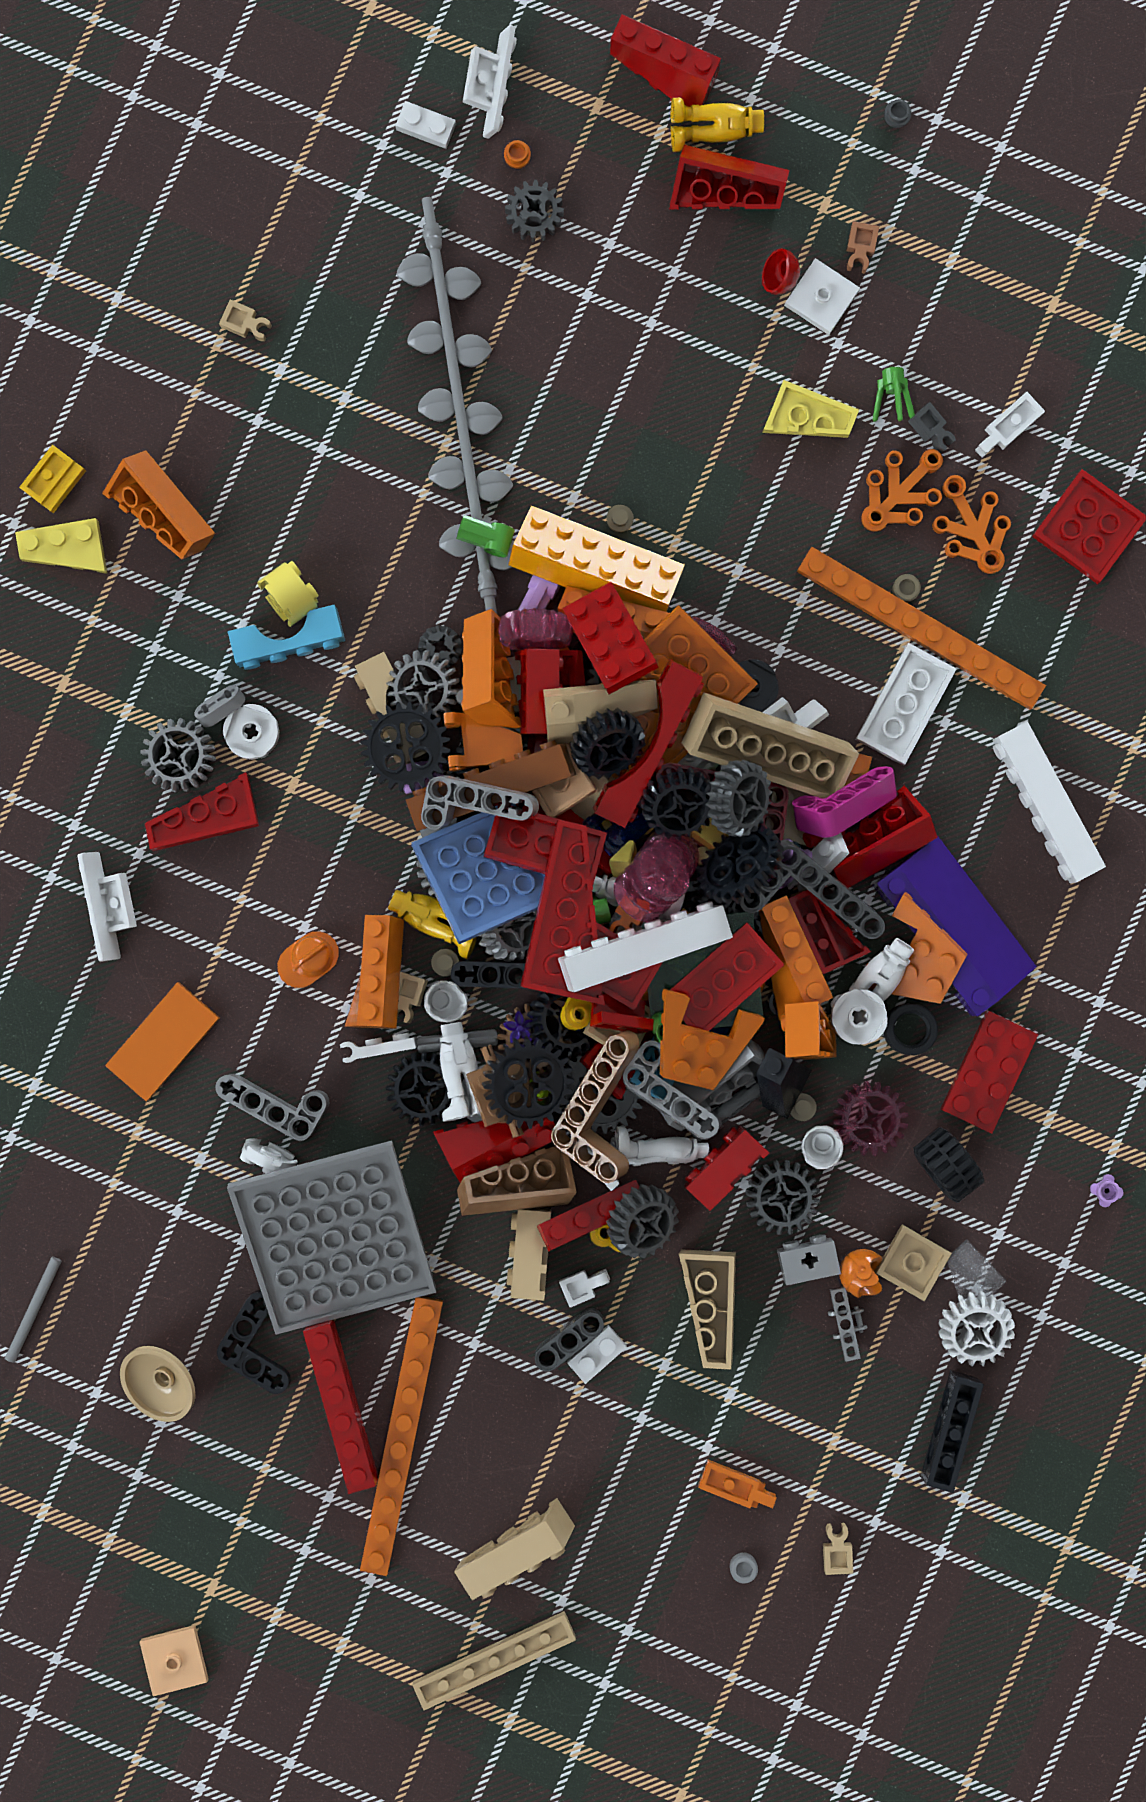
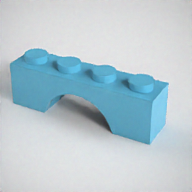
M335 605L310 610L307 613L303 628L293 637L284 640L266 637L255 625L228 631L235 663L239 667H244L245 670L257 668L260 666V662L268 660L271 663L282 662L287 659L286 656L296 653L297 656L309 655L313 653V649L324 647V650L337 648L340 646L339 642L345 641L339 613Z

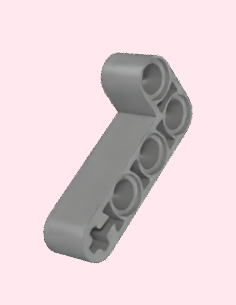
M438 776L428 782L421 820L431 830L444 828L451 823L455 806L514 820H526L537 814L539 803L529 793L453 776ZM441 781L448 787L445 796L440 795L438 792V784ZM467 787L471 788L475 793V798L472 802L465 799L464 792ZM494 793L499 794L502 799V804L499 808H495L491 803V797ZM524 802V805L528 806L529 810L523 812V809L520 807L510 806L512 803ZM435 809L442 813V821L439 824L432 818V813Z
M656 1041L645 1042L623 1073L625 1087L701 1139L713 1137L719 1129L718 1119L708 1110L654 1074L660 1066L661 1044ZM653 1047L657 1049L659 1058L654 1062L647 1061L643 1056L646 1048ZM633 1070L640 1071L643 1075V1082L639 1085H632L627 1079L628 1074ZM661 1086L666 1090L667 1097L663 1101H656L652 1098L651 1090L654 1087ZM684 1102L689 1106L690 1113L687 1117H679L675 1114L674 1107L677 1103ZM695 1110L700 1112L696 1118L703 1122L706 1119L711 1121L710 1127L713 1129L712 1132L707 1130L702 1133L700 1131L701 1125L696 1121L693 1122L692 1126L687 1123L694 1116Z
M237 1074L224 1075L218 1079L215 1085L219 1097L298 1141L305 1140L313 1135L330 1104L329 1097L324 1091L314 1090L307 1093L301 1100L298 1108ZM233 1081V1087L239 1091L245 1087L247 1089L242 1094L237 1091L228 1093V1087L225 1085V1082ZM250 1093H256L260 1097V1105L256 1108L248 1103ZM311 1096L321 1098L322 1108L320 1110H313L310 1107L309 1100ZM275 1106L281 1107L284 1110L285 1116L282 1121H277L272 1117V1109ZM298 1120L307 1122L309 1126L307 1134L302 1135L297 1132L295 1125Z

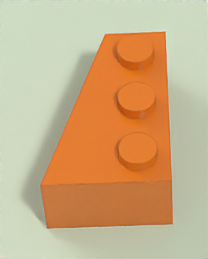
M819 1001L785 1004V1014L781 1015V1027L785 1031V1057L801 1060L836 1057V1032Z

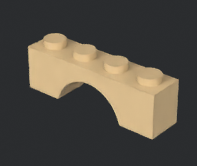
M382 652L355 665L358 673L353 676L360 690L364 688L367 690L370 698L366 699V703L371 713L375 714L379 711L385 715L387 714L386 705H388L389 699L387 692L393 688L386 683L394 681L395 678L390 676L389 672L394 670L385 652ZM401 723L400 731L403 746L399 747V749L403 750L407 765L411 763L408 750L413 745L408 743L405 724ZM421 725L413 726L410 729L411 737L419 738L424 734ZM394 729L386 730L383 733L384 739L390 737L393 742L397 737V731ZM423 751L418 752L415 755L414 761L417 762L429 756V754ZM393 756L396 763L402 762L400 757Z

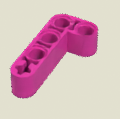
M887 766L874 768L825 799L812 795L795 798L792 805L796 828L823 838L838 835L897 796L894 770Z

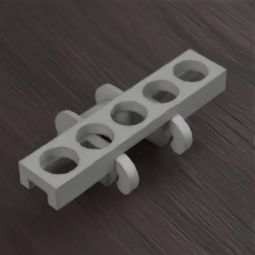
M844 1287L830 1289L834 1311H828V1316H836L839 1334H833V1339H840L846 1362L861 1359L855 1332L863 1333V1330L868 1328L867 1325L862 1323L861 1313L864 1309L855 1306L854 1309L850 1310L847 1292ZM837 1292H842V1302L836 1301L835 1294ZM855 1314L857 1326L853 1325L851 1315ZM848 1319L850 1321L848 1329L841 1328L840 1323L842 1320ZM851 1337L852 1342L846 1343L844 1338ZM850 1346L854 1347L855 1355L852 1357L847 1354V1348Z

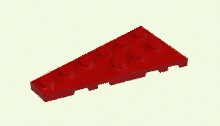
M557 820L520 987L604 1005L601 983L576 992L568 991L558 960L559 957L565 956L564 951L567 949L581 946L583 950L592 947L591 942L597 940L598 936L595 906L593 905L592 897L593 886L590 877L587 827L564 820Z

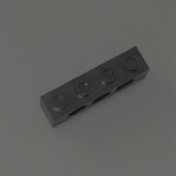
M953 1370L949 1372L920 1476L927 1486L954 1493L984 1385L977 1377Z

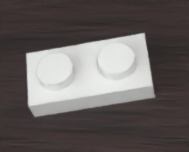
M405 101L395 126L397 131L447 149L456 126V120Z
M607 1325L600 1335L574 1354L567 1361V1364L586 1384L625 1350L627 1345Z

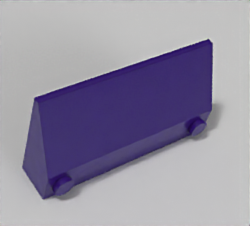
M939 837L924 845L872 884L888 907L893 906L895 909L902 895L905 892L913 898V901L930 915V918L940 929L943 928L968 954L952 985L957 990L954 995L970 1016L978 1017L1037 967ZM908 925V927L911 929V931H912V932L914 933V935H915L916 932H917V929L914 928V927H912V926H910V925Z

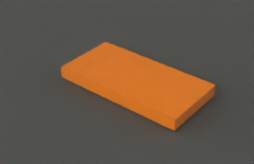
M177 982L105 1066L147 1102L216 1024L220 1017L180 982Z

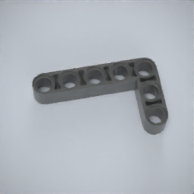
M781 840L780 844L784 848L783 851L792 849L793 856L787 861H778L782 868L774 870L777 877L768 882L770 886H761L760 894H757L753 902L745 903L744 897H742L740 906L744 911L756 913L766 905L785 881L792 876L868 939L880 937L885 930L884 920L873 908L789 840ZM806 867H814V872L810 877H802V871ZM826 885H835L831 894L823 895L822 892ZM855 901V907L851 911H843L844 905L847 902ZM868 919H876L873 927L869 929L864 928V924Z

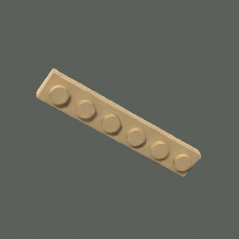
M565 1611L420 1677L413 1681L412 1686L423 1710H426L575 1641L576 1635Z

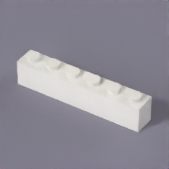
M1028 721L993 739L995 744L993 745V750L998 759H1003L1008 768L1006 769V774L1011 783H1016L1021 792L1019 794L1020 801L1025 808L1029 807L1032 812L1034 827L1038 832L1042 831L1046 838L1045 846L1051 856H1055L1059 862L1058 871L1065 881L1068 880L1069 883H1076L1105 868L1106 866Z
M712 901L697 905V911L687 914L686 910L679 911L670 915L671 920L661 923V920L657 919L645 923V929L636 932L634 928L626 929L617 933L618 938L608 941L607 937L592 941V947L582 950L581 946L565 950V956L559 957L558 960L568 991L576 992L733 938L723 905H713Z

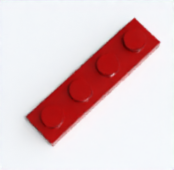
M637 1181L629 1182L539 1224L537 1228L548 1252L607 1225L606 1221L611 1218L609 1210L616 1208L614 1201L620 1202L623 1199L622 1193L628 1195L631 1187L638 1189Z

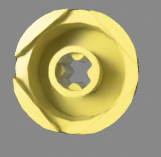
M293 561L288 564L284 562L257 582L260 590L266 588L269 595L265 598L283 621L288 619V626L290 627L304 618L310 610L316 609L318 603L316 590L310 583L304 584L299 577L302 574Z

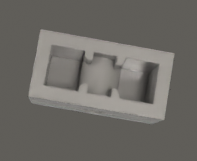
M817 1235L810 1237V1242L799 1244L798 1240L783 1243V1247L778 1248L777 1252L785 1284L792 1285L841 1274L834 1241L830 1237L826 1238V1235ZM809 1252L815 1258L810 1259L811 1264L807 1265L801 1259H805V1253Z

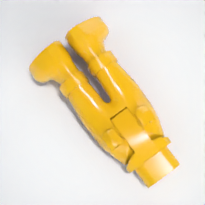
M672 98L671 123H682L684 121L714 122L712 125L671 126V146L673 152H681L685 143L690 140L692 143L699 141L711 143L730 142L746 136L751 137L752 133L764 132V110H752L751 106L744 107L731 103H712L688 107L684 104L682 98Z
M396 889L388 910L398 913L399 918H403L409 925L427 935L443 939L450 944L453 942L458 947V953L462 958L468 959L470 957L477 937L458 944L451 927L438 921V918L447 919L437 898L423 894H413L410 891L406 894Z

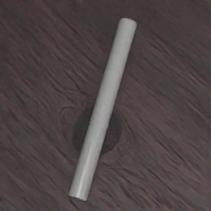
M51 1257L5 1356V1359L9 1362L15 1363L62 1262L56 1257Z

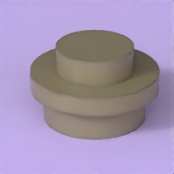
M625 505L613 506L608 511L606 517L609 528L620 533L629 530L634 520L632 511Z
M441 949L433 955L431 965L438 975L450 976L452 967L459 962V959L452 950Z
M800 1093L790 1113L791 1116L799 1121L811 1119L816 1113L815 1100L808 1094Z

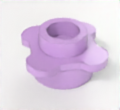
M1110 1174L1104 1175L1103 1180L1090 1186V1192L1098 1197L1099 1204L1102 1207H1109L1111 1203L1123 1196V1189L1114 1182V1177ZM1106 1188L1109 1189V1192H1108V1193H1105V1192H1104V1190H1105Z

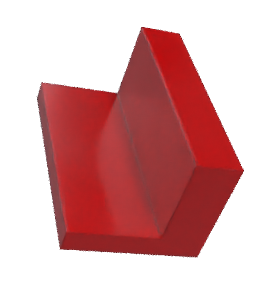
M602 994L604 995V1005L592 1002L591 1027L616 1031L630 1030L636 1034H643L653 1030L654 1019L644 1018L645 1000H640L635 1010L607 994Z

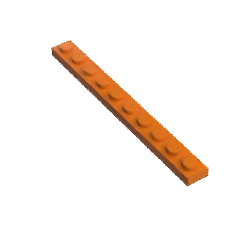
M814 547L810 548L797 570L799 574L1029 710L1034 707L1046 686Z
M424 1296L415 1298L360 1571L383 1576L388 1574L443 1300Z

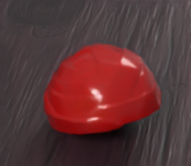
M783 248L777 249L766 260L762 272V285L768 293L781 295L796 286L800 277V265L798 259L791 251Z

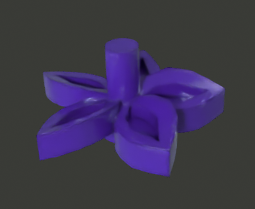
M518 1010L514 1017L515 1022L507 1021L503 1023L506 1029L512 1031L510 1043H513L514 1038L516 1040L520 1036L523 1039L525 1036L529 1038L531 1034L527 1030L530 1028L526 1027V1025L533 1020L524 1021L523 1015Z

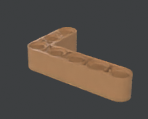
M630 1030L613 1035L606 1041L551 1133V1139L557 1148L603 1183L616 1181L624 1176L629 1169V1162L625 1155L590 1128L623 1076L626 1067L639 1049V1038ZM620 1040L625 1043V1051L619 1045ZM606 1062L611 1066L612 1073L607 1070ZM592 1085L597 1088L598 1095L593 1092ZM579 1107L583 1109L585 1117L580 1114ZM566 1129L570 1132L571 1139L567 1136ZM587 1146L592 1149L593 1155L588 1152ZM609 1163L614 1166L615 1173L610 1169Z

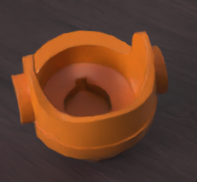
M858 1249L850 1252L843 1259L840 1266L841 1274L839 1276L843 1287L857 1298L879 1294L882 1291V1285L878 1282L879 1278L875 1270L883 1258L876 1252L868 1249Z

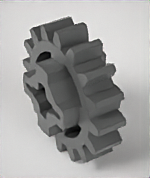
M534 180L533 186H529L524 181L522 190L515 186V196L508 195L507 201L510 205L505 206V214H508L506 221L507 224H513V234L520 231L521 239L524 240L529 235L531 236V242H535L536 236H540L542 241H545V233L547 232L552 236L555 235L554 226L561 227V219L559 217L564 216V209L561 208L562 198H556V188L548 191V183L545 182L540 187L537 180ZM520 204L522 211L520 212V215L517 216L516 210L518 205ZM551 206L553 212L551 217L549 218L547 211Z

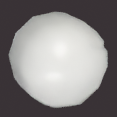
M439 981L431 985L425 993L424 1007L427 1013L438 1022L452 1023L461 1019L467 1011V994L454 982Z
M827 1125L815 1126L807 1131L801 1145L805 1161L816 1169H829L836 1165L842 1157L844 1150L843 1141L838 1131Z

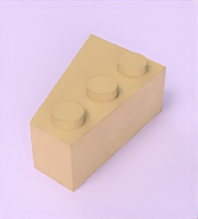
M529 1208L520 1209L518 1213H512L511 1230H516L515 1241H510L509 1257L514 1258L513 1269L508 1268L507 1285H511L510 1298L544 1301L548 1250L537 1226L551 1219V1209Z

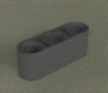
M587 1308L541 1342L535 1351L536 1366L545 1372L552 1371L600 1335L604 1328L601 1312L595 1308ZM589 1316L596 1317L599 1320L598 1326L593 1329L587 1328L583 1322ZM571 1333L576 1336L577 1341L575 1344L568 1346L561 1339L565 1334ZM549 1350L554 1353L555 1358L551 1362H544L539 1357L540 1353Z

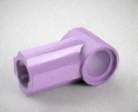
M533 575L528 585L529 590L516 614L523 620L538 625L550 600L555 598L561 585Z

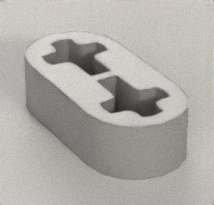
M230 685L201 703L196 708L194 716L203 727L213 726L240 708L245 702V696L236 685Z

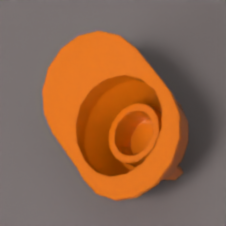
M321 931L310 932L302 936L286 948L279 957L277 965L281 980L294 988H304L314 983L336 965L339 957L336 941L329 934Z

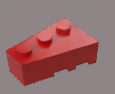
M524 649L514 652L515 660H520L521 675L516 676L517 685H521V700H518L521 721L520 734H547L543 690L563 688V685L559 684V673L563 671V657L559 656V649Z
M809 890L788 898L822 974L828 973L871 952L853 935L854 932L835 915L836 913Z
M739 1126L737 1129L732 1127L722 1138L725 1142L718 1149L713 1147L708 1155L703 1158L706 1162L700 1169L694 1167L685 1177L687 1181L684 1185L685 1188L709 1211L734 1188V1185L743 1175L747 1176L752 1171V1165L760 1157L764 1159L769 1154L742 1126Z

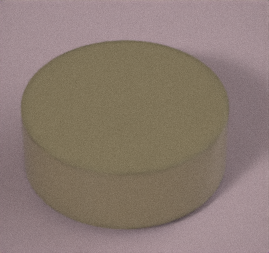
M911 574L899 576L892 585L893 595L906 603L913 601L921 590L919 580Z

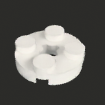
M243 705V707L238 708L227 716L223 726L224 739L231 751L239 757L250 760L265 758L277 745L279 739L278 721L270 711L260 705ZM252 725H256L258 735L253 736L252 739H247L248 734L244 732L245 728H251Z
M850 990L843 993L835 1001L831 1010V1024L836 1034L848 1043L859 1045L871 1043L877 1040L886 1029L888 1017L885 1004L878 995L869 990ZM862 1009L865 1011L864 1017L866 1022H858L856 1025L853 1022L854 1016H852V1013L854 1011L859 1012Z
M246 1139L242 1148L240 1159L248 1164H257L263 1167L262 1171L265 1174L293 1167L297 1164V1160H293L295 1156L291 1152L270 1142L268 1146L259 1145L260 1139Z

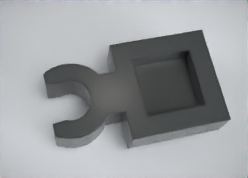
M931 402L924 405L908 420L923 441L926 442L931 439L933 448L940 453L947 449L943 440L948 446L956 441L955 436L951 432L945 431L942 428L947 422Z

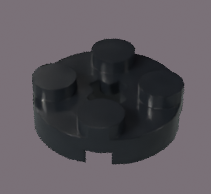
M757 659L739 662L738 664L758 683L755 686L758 688V692L747 694L738 704L760 712L765 711L774 703L779 691L774 670L767 663Z

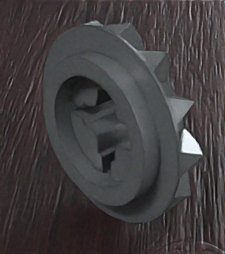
M437 625L428 628L419 640L418 650L421 658L423 652L429 650L430 659H432L436 649L430 642L439 643L445 637L444 645L450 652L440 651L438 662L441 664L442 661L448 659L450 662L445 668L451 667L457 662L462 652V644L458 634L450 627Z

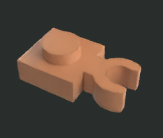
M856 221L852 222L846 251L853 252L854 254L850 256L847 263L848 271H851L854 262H860L862 264L861 273L865 274L869 266V259L866 255H874L879 226Z

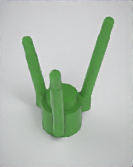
M902 367L884 369L882 371L883 379L877 380L878 391L874 406L873 422L878 420L884 390L889 395H895L898 421L903 420L901 392H903L908 415L910 418L913 417L915 413L908 390V380L904 378V369Z

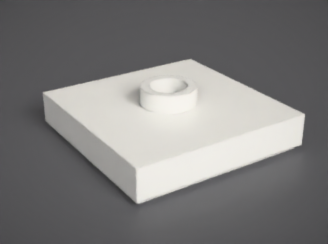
M815 258L784 306L830 335L859 292L860 287Z

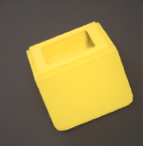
M629 840L610 859L609 865L613 877L621 879H633L635 877L639 856L634 840Z

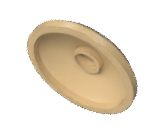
M142 1346L132 1350L124 1358L120 1368L121 1384L128 1399L139 1411L155 1420L172 1422L183 1418L191 1410L195 1402L194 1382L186 1366L175 1355L158 1347Z

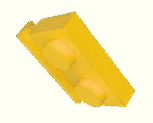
M52 444L19 488L50 512L54 513L86 470Z

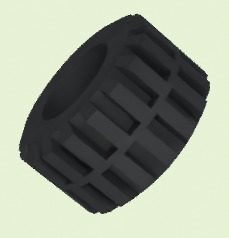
M941 1127L937 1128L913 1147L915 1157L940 1190L956 1203H959L985 1182L982 1171L970 1154L949 1131Z

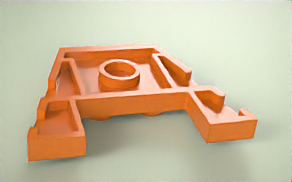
M905 892L892 916L916 928L917 932L910 944L914 949V952L909 957L910 963L906 966L904 976L892 994L941 1004L968 954L943 928L940 929L930 918V915L924 909H921L913 901V898ZM872 984L868 990L873 991L877 984Z
M663 989L662 1000L664 1001V1010L661 1013L663 1039L660 1045V1075L666 1079L714 1090L763 1024L765 1018L759 1014L738 1009L729 1036L687 1026L681 1023L690 998L685 994Z

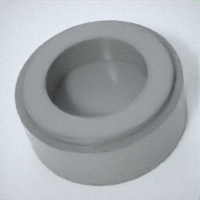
M738 1553L731 1559L730 1572L734 1580L745 1584L756 1578L758 1566L752 1555Z

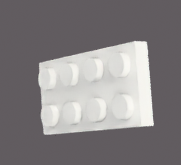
M908 643L855 740L899 764L905 765L953 677L956 668Z

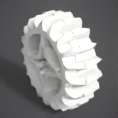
M969 1291L967 1299L959 1295V1302L957 1304L950 1301L949 1306L951 1310L943 1309L944 1319H939V1325L942 1328L939 1330V1335L943 1339V1347L948 1349L949 1355L951 1357L957 1356L961 1364L967 1360L972 1367L976 1361H979L980 1365L984 1367L986 1359H990L991 1362L995 1363L994 1356L996 1354L1004 1357L1005 1353L1002 1348H1011L1009 1339H1014L1015 1336L1012 1330L1015 1328V1323L1011 1319L1012 1314L1010 1310L1005 1309L1004 1302L1001 1300L997 1301L996 1297L992 1294L986 1298L985 1293L982 1291L978 1297H975L973 1292ZM962 1320L964 1327L960 1330L961 1334L956 1338V1329ZM998 1320L996 1332L991 1337L990 1330L994 1327L993 1323ZM971 1325H972L974 1328L978 1327L979 1329L976 1330V1331H975V1329L972 1330Z

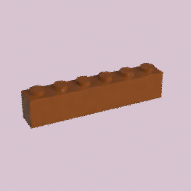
M556 740L540 745L541 751L531 754L529 749L515 754L514 761L505 763V760L501 759L488 764L489 770L480 773L479 768L463 773V776L466 780L527 793L575 776L576 772L566 743L557 745ZM441 781L438 784V792L440 795L445 796L448 787ZM427 787L413 791L414 797L406 799L416 831L427 829L421 820ZM469 787L465 789V799L472 802L475 798L474 791ZM494 793L492 795V805L502 802L499 794ZM455 806L453 819L472 813L475 810ZM435 809L432 813V818L438 824L442 821V813Z

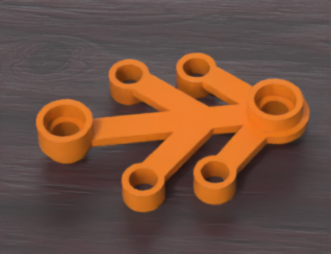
M929 449L925 451L920 458V465L901 484L899 482V466L903 461V456L898 451L889 452L885 458V464L888 467V497L882 503L880 502V485L884 480V475L879 470H872L868 474L866 483L869 486V506L864 509L861 516L862 524L867 530L872 532L881 531L889 523H907L910 526H916L923 519V513L919 508H911L907 513L889 512L896 504H926L930 507L939 504L942 494L938 489L932 488L927 493H908L926 473H934L941 467L943 457L938 450ZM896 456L898 463L892 464L889 457ZM928 456H935L937 463H930ZM877 475L880 479L879 483H873L870 476ZM935 494L937 501H930L928 495ZM910 513H916L918 520L912 521L909 517ZM871 514H879L880 520L873 521Z
M952 475L944 482L942 491L947 498L953 499L966 526L950 521L946 516H938L934 520L932 528L938 534L948 532L973 540L979 549L962 546L960 541L951 540L945 546V553L948 557L955 558L961 556L976 561L979 569L984 573H997L1002 569L1005 562L1004 554L1000 548L1005 533L1011 526V521L1004 515L994 520L993 529L995 532L989 545L985 532L993 508L999 500L997 494L989 491L981 497L980 504L982 508L978 520H976L963 494L966 489L965 480L961 476ZM949 485H955L957 492H950ZM985 497H992L994 503L992 505L987 504ZM999 520L1006 523L1005 529L998 527L997 523ZM937 521H943L946 524V528H938ZM952 544L956 545L958 552L952 553L949 546ZM986 557H992L994 565L987 564Z

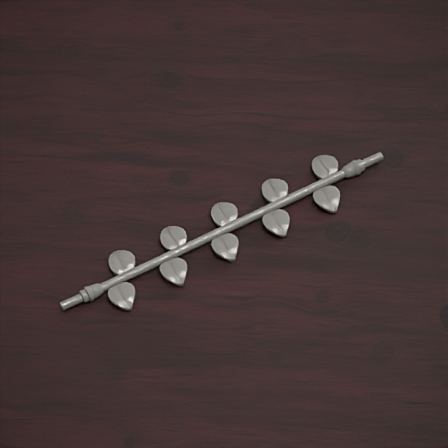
M424 197L422 205L425 225H423L424 231L422 235L430 252V257L421 253L406 257L398 267L397 277L416 287H422L434 278L441 325L435 321H424L417 324L411 330L407 343L424 354H433L443 346L445 347L452 394L442 388L429 391L420 400L418 412L437 422L449 419L455 412L462 461L455 456L439 459L431 467L428 478L438 486L449 490L459 487L466 481L471 517L483 521L479 498L487 502H498L512 489L513 483L506 474L493 469L481 472L476 478L469 431L479 435L490 433L502 421V414L495 406L487 402L473 403L465 411L458 363L466 367H476L483 363L492 353V348L485 339L474 334L463 335L455 343L448 296L457 300H465L471 297L481 286V280L475 272L465 267L452 268L444 276L440 251L442 248V230L435 219L432 197ZM460 524L448 528L440 538L439 547L455 557H465L476 548L480 571L478 574V592H480L481 598L484 599L486 611L492 609L497 614L495 597L497 596L496 590L498 587L490 566L503 571L512 568L508 564L514 541L512 540L507 557L502 558L488 554L482 547L456 539Z

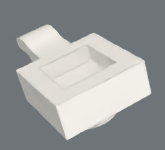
M606 1269L596 1272L589 1277L586 1271L582 1270L559 1280V1284L569 1307H573L594 1298L595 1292L593 1289L609 1283L610 1277Z

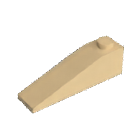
M655 679L633 681L610 695L603 684L543 690L548 742L556 740L557 745L562 743L570 744L573 740L572 733L579 731L578 724H585L587 722L586 717H595L596 711L603 714L607 708L612 712L619 708L621 711L627 710L632 716L638 717L658 708Z

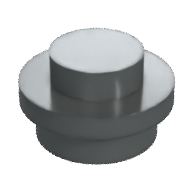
M904 100L891 101L884 111L886 123L894 128L904 127L911 118V108Z

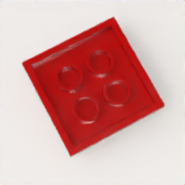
M1081 469L1032 537L1096 584H1099L1146 521V515Z

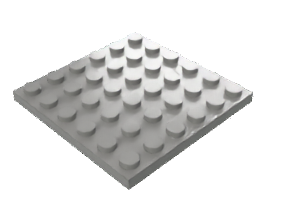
M392 1141L228 1183L229 1196L275 1335L436 1293V1285Z

